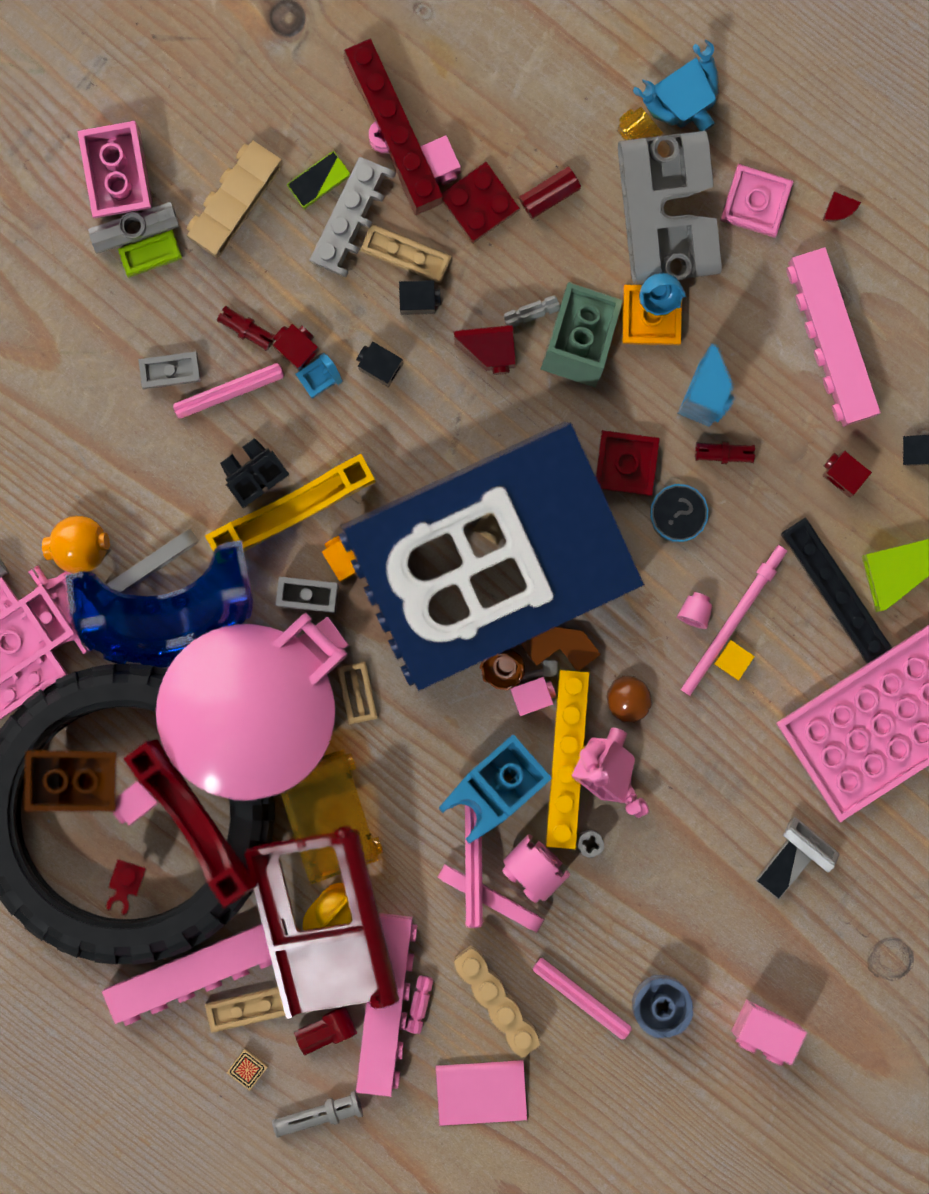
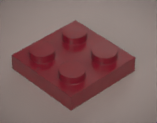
M487 162L442 192V202L472 243H475L520 211L517 203Z
M602 430L595 475L601 490L652 496L660 438Z

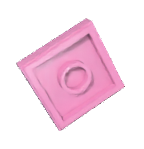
M738 164L720 221L775 238L793 181Z

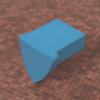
M325 353L319 355L317 360L296 373L297 378L312 399L334 384L339 385L343 382L335 364Z

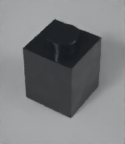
M434 280L399 281L401 315L435 314V306H441L440 288H434Z
M373 341L369 347L365 345L356 359L360 362L358 369L388 388L403 365L402 358Z

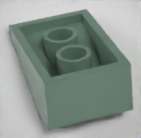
M568 282L540 370L596 388L605 366L623 300Z

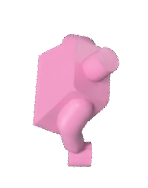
M611 728L607 739L593 737L589 740L587 746L580 752V759L571 777L600 800L626 803V812L640 818L649 812V808L644 799H637V795L631 785L635 758L623 747L627 733L618 728Z

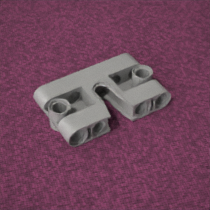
M698 131L619 141L618 159L633 284H643L648 277L660 273H668L678 280L721 274L722 265L717 218L694 215L670 217L665 214L663 209L667 200L688 197L714 187L707 132ZM661 141L667 142L670 148L669 154L666 157L660 156L657 151V146ZM675 258L679 259L682 263V269L676 275L670 270V263Z

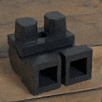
M255 438L242 446L251 459L243 466L240 465L233 454L220 462L224 473L227 475L225 478L228 482L226 486L242 508H245L263 495L265 487L270 490L290 475L274 452L268 448L265 449Z

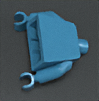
M705 39L707 47L703 52H700L699 46L694 44L693 51L701 57L700 60L697 57L656 85L642 79L646 86L643 93L639 88L634 87V94L643 98V103L653 118L669 125H677L680 128L693 121L699 131H707L716 124L707 112L715 105L716 97L719 94L718 72L712 56L714 46L711 42Z

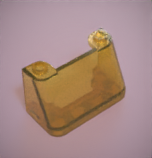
M345 749L323 755L318 765L306 778L291 789L281 793L295 839L334 832V829L350 825L352 829L359 830L366 863L369 865L380 861L379 854H383L384 851L379 836L373 838L369 830L353 780L352 771L357 769L352 753L346 754ZM327 846L299 851L310 884L341 875L337 854L333 847Z

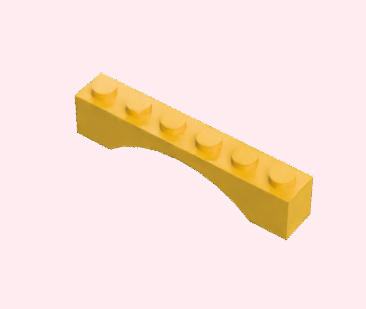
M359 454L292 493L248 515L229 522L205 535L218 562L224 563L376 483L362 454Z
M559 670L552 779L550 783L545 837L546 847L576 849L581 784L571 776L580 759V752L584 747L589 672Z

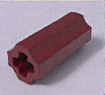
M568 166L519 196V200L529 217L533 219L579 191L581 185L572 169Z

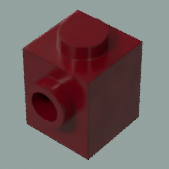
M293 324L289 328L284 326L273 338L276 341L273 344L274 349L298 371L305 368L320 352L319 348L311 341L314 336L302 325L299 329Z

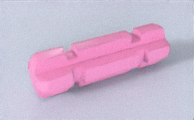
M420 975L417 979V991L414 992L409 1013L411 1018H408L406 1031L410 1033L420 1034L422 1031V1018H425L430 997L428 992L431 991L433 985L431 977Z

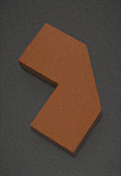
M554 627L520 643L536 666L559 649L577 672L601 655L584 631Z

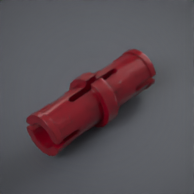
M228 306L222 309L223 314H219L217 318L218 323L238 333L239 338L243 340L246 338L265 351H268L271 347L269 344L274 342V334L256 325L254 319L250 317L246 319Z
M723 441L722 444L696 442L695 461H721V464L748 462L754 464L755 454L753 452H755V445H731L729 441Z

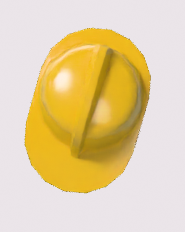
M344 883L330 885L320 894L303 917V930L352 922Z

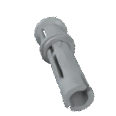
M352 1091L350 1096L333 1100V1098L327 1099L325 1105L300 1111L279 1119H273L272 1125L276 1137L279 1138L283 1135L327 1122L336 1125L339 1124L340 1120L352 1116L363 1117V1110L356 1091ZM351 1105L349 1108L340 1110V1108ZM312 1116L314 1117L313 1119H309V1120H306V1121L299 1122V1123H296V1124L291 1125L292 1122H296V1121H299V1120H302V1119H306V1118H309V1117H312Z

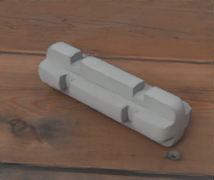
M553 295L544 298L543 302L539 300L522 306L516 312L515 310L506 312L504 320L507 326L513 325V327L519 326L520 322L524 324L541 318L547 312L549 314L557 312L560 309L557 297Z

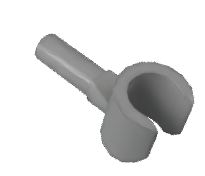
M544 660L543 670L525 672L522 680L535 677H555L559 673V662Z

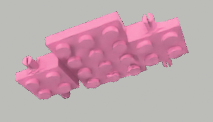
M39 565L34 567L28 573L37 584V587L20 600L17 599L5 579L0 578V720L24 704L23 702L41 689L43 691L54 684L57 679L68 675L53 653L54 650L70 641H75L83 655L93 649L84 633L102 617L73 573L65 571L56 578L47 579Z

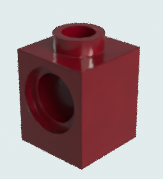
M843 451L839 456L836 453L832 454L824 464L827 470L822 476L845 495L851 497L858 491L872 472L849 453Z

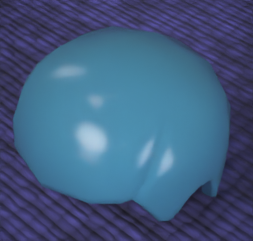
M660 273L646 279L640 290L639 301L647 312L656 316L665 315L676 308H680L682 298L686 297V294L676 277L668 273Z

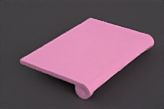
M523 1060L436 1066L439 1126L527 1120Z

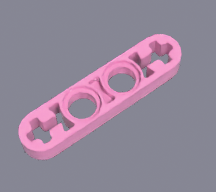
M444 864L437 877L466 894L465 874ZM482 884L483 904L524 927L538 932L544 921L542 917Z

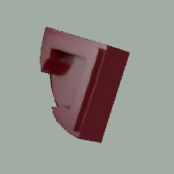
M833 192L822 220L827 222L844 220L858 209L861 202Z

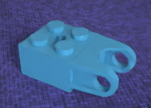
M513 734L470 771L438 809L444 813L456 805L463 804L474 810L477 818L476 825L466 838L470 844L503 823L546 785L552 777ZM507 774L512 776L510 783L504 780V776Z

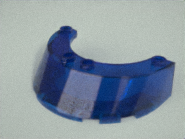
M242 540L226 542L216 547L213 551L209 567L197 580L184 588L161 595L137 596L125 594L110 588L92 572L80 571L65 575L69 612L79 639L90 651L95 649L103 654L105 660L117 664L132 662L160 668L169 667L178 654L191 642L215 629L243 624L246 619H250L253 610V595Z

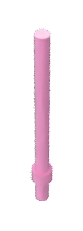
M778 545L767 562L761 564L756 572L758 574L703 655L681 688V691L691 696L767 581L771 582L777 571L775 569L788 552L786 549Z

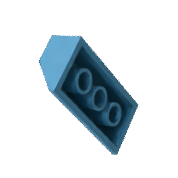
M711 344L701 358L677 413L708 427L714 421L719 422L726 412L728 413L735 397L730 394L733 385L717 346Z

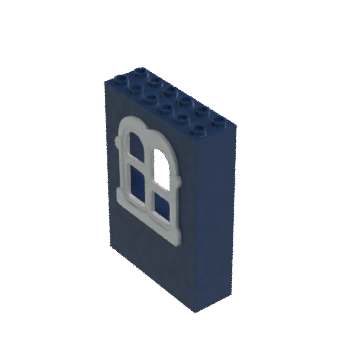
M569 422L559 423L341 525L343 532L338 534L346 552L352 550L356 557L351 563L359 579L365 577L368 583L363 588L371 605L378 604L381 612L377 613L376 616L384 633L390 631L393 638L388 640L396 659L403 658L405 665L401 666V670L409 686L415 684L418 691L644 586L576 432ZM487 513H493L506 538V545L483 557H475L464 535L463 526ZM442 534H451L463 559L462 566L434 580L420 581L414 578L407 566L408 556L411 551ZM507 558H514L527 584L526 590L489 608L481 607L470 583V577ZM456 584L467 603L470 615L466 619L452 625H439L429 616V600L437 591Z

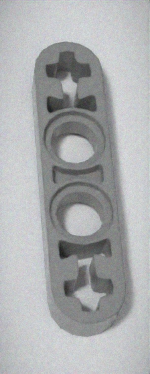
M191 529L183 532L104 585L96 592L104 605L112 602L194 547L199 542Z

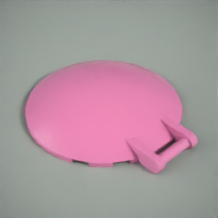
M307 613L301 615L285 632L254 624H238L215 629L200 636L186 646L169 666L157 697L156 720L158 733L163 748L172 764L189 782L212 795L215 794L232 800L249 801L281 794L300 783L322 759L328 748L335 721V701L327 675L347 656V653L342 648L338 649L311 622L312 618ZM303 630L330 658L322 663L296 636Z

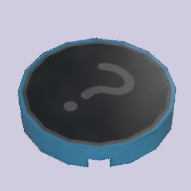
M674 484L664 488L655 496L650 507V518L653 528L661 537L671 542H685L694 539L703 531L708 521V506L705 498L697 489L688 485Z

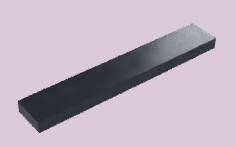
M803 518L782 532L781 536L866 664L890 650L892 646L807 518Z

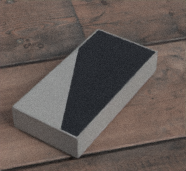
M787 840L755 881L779 900L812 859Z

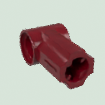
M346 1006L339 1007L323 1015L322 1019L294 1032L296 1041L304 1056L328 1044L340 1043L358 1033Z

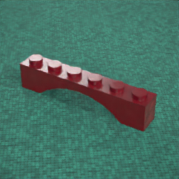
M371 38L345 49L344 61L378 126L414 215L416 216L441 205L443 195Z
M158 739L144 742L123 758L138 782L161 804L181 830L199 861L208 885L223 907L235 903L257 887V884L182 774L172 764Z

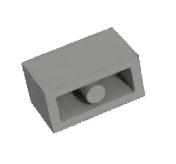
M279 577L275 606L336 613L339 584Z

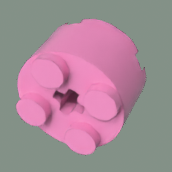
M528 834L503 859L505 867L502 871L512 882L518 880L525 887L523 892L534 903H537L539 900L546 901L565 882L570 873L568 870L563 873L559 869L563 863L540 841L533 844L530 841L533 836Z

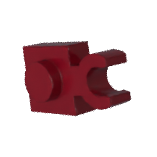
M117 859L108 886L109 889L116 892L106 903L108 911L112 910L115 902L120 901L123 903L121 914L124 916L128 914L130 910L128 897L129 895L138 897L147 870L145 867Z

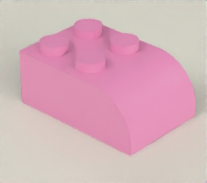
M130 121L77 131L92 217L95 219L152 208L150 184L140 129L137 123Z

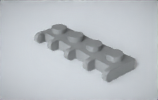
M359 156L309 261L340 276L347 277L349 272L341 268L348 251L358 254L360 248L352 243L361 225L370 228L372 222L366 219L365 216L373 199L383 202L385 198L384 195L377 192L384 176L394 179L396 172Z

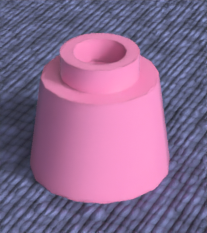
M694 592L693 596L687 597L677 618L688 625L707 629L712 604L709 603L710 598L704 594Z

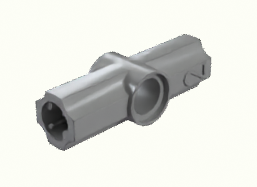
M171 202L138 213H126L120 219L89 228L88 231L95 252L99 254L129 243L139 242L147 237L180 226ZM132 222L141 223V228L136 234L127 233V227Z

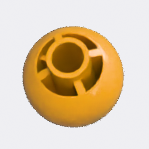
M71 516L61 520L53 528L50 537H44L42 540V551L45 559L54 560L59 568L73 574H83L97 568L110 548L109 535L106 532L104 533V530L96 521L85 516Z

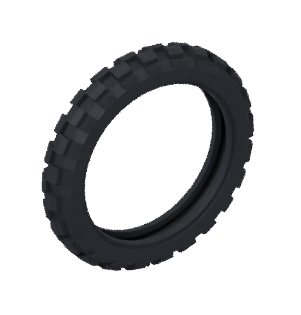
M131 663L108 664L75 671L57 679L54 684L45 690H38L24 701V704L13 715H10L0 729V901L9 913L14 915L25 926L26 930L41 941L56 947L57 950L76 958L80 957L92 960L95 963L112 965H136L173 957L192 949L224 927L238 913L253 892L251 890L235 903L223 907L206 881L188 900L161 914L138 919L108 918L82 910L57 894L40 875L27 850L21 823V804L25 787V751L42 750L67 725L96 711L115 707H135L156 712L159 689L168 669ZM274 795L249 801L232 800L229 798L230 823L227 842L248 872L249 869L244 852L249 848L273 842L275 823Z

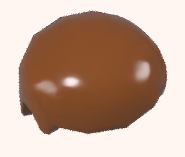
M512 648L482 661L479 667L482 671L483 681L501 690H509L518 686L525 675L524 661Z
M622 676L614 680L606 694L608 707L612 715L622 722L635 723L645 718L651 708L650 691L647 685L635 676Z

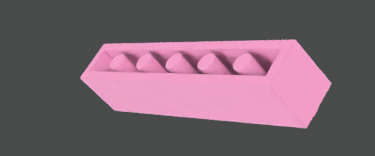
M826 247L793 257L789 261L790 267L786 268L790 283L796 284L799 293L795 295L797 306L800 311L805 312L808 321L805 322L806 333L809 339H814L817 348L814 350L815 360L819 367L823 366L826 377H823V384L827 394L832 393L835 402L832 405V411L836 421H841L842 426L845 427L876 417L880 414V410Z
M379 913L399 994V1001L392 1006L378 1009L372 1008L370 1002L366 1003L356 1093L391 1097L392 1089H398L400 1071H395L396 1059L402 1060L404 1042H399L398 1037L399 1030H405L407 1013L401 1011L403 1000L409 1001L411 983H405L406 971L412 972L414 954L408 952L409 943L416 941L417 925L412 924L413 917Z
M260 923L105 988L102 994L114 1023L117 1024L123 1021L125 1026L141 1019L139 1014L148 1010L151 1011V1014L158 1013L167 1009V1003L172 1000L178 999L179 1003L195 997L194 991L203 987L208 992L222 986L221 980L232 976L233 980H237L250 974L248 969L259 964L260 969L272 965L263 925Z

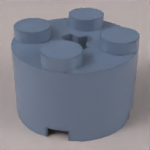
M652 975L642 981L636 988L632 998V1011L639 1026L647 1034L656 1038H668L682 1033L688 1027L693 1017V1003L689 992L680 981L667 975ZM664 1000H667L666 1004L669 1009L667 1011L662 1009L658 1013L657 1002L663 1003Z

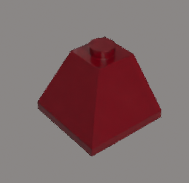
M513 325L454 331L455 346L486 371L492 370L493 375L508 374L511 368H515Z

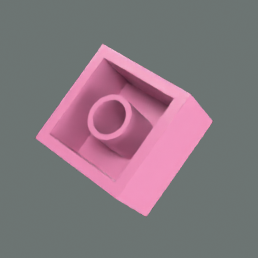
M747 999L731 1030L737 1038L736 1042L739 1043V1046L753 1053L759 1049L763 1051L762 1054L766 1056V1059L780 1066L784 1062L790 1065L793 1064L807 1034L799 1024Z

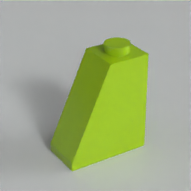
M929 539L862 556L876 612L887 610L929 576Z

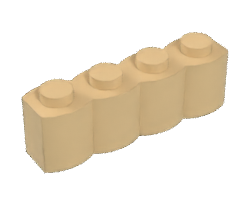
M254 140L249 145L244 144L236 155V159H238L237 164L233 169L227 168L219 181L222 183L221 187L216 193L212 191L203 203V206L206 207L204 212L199 217L195 215L187 226L189 240L217 259L225 251L233 236L243 225L251 210L258 203L267 187L283 166L282 159Z
M470 945L454 957V965L457 973L466 983L471 985L476 1000L489 1010L491 1021L501 1032L506 1034L507 1042L513 1052L524 1058L539 1047L540 1041L537 1030L529 1020L522 1017L521 1009L516 1000L505 993L504 985L499 976L488 969L487 961L482 952Z

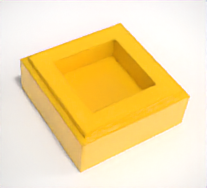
M730 640L714 665L739 681L755 656Z

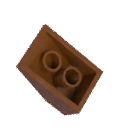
M76 750L25 751L24 811L116 812L117 752Z

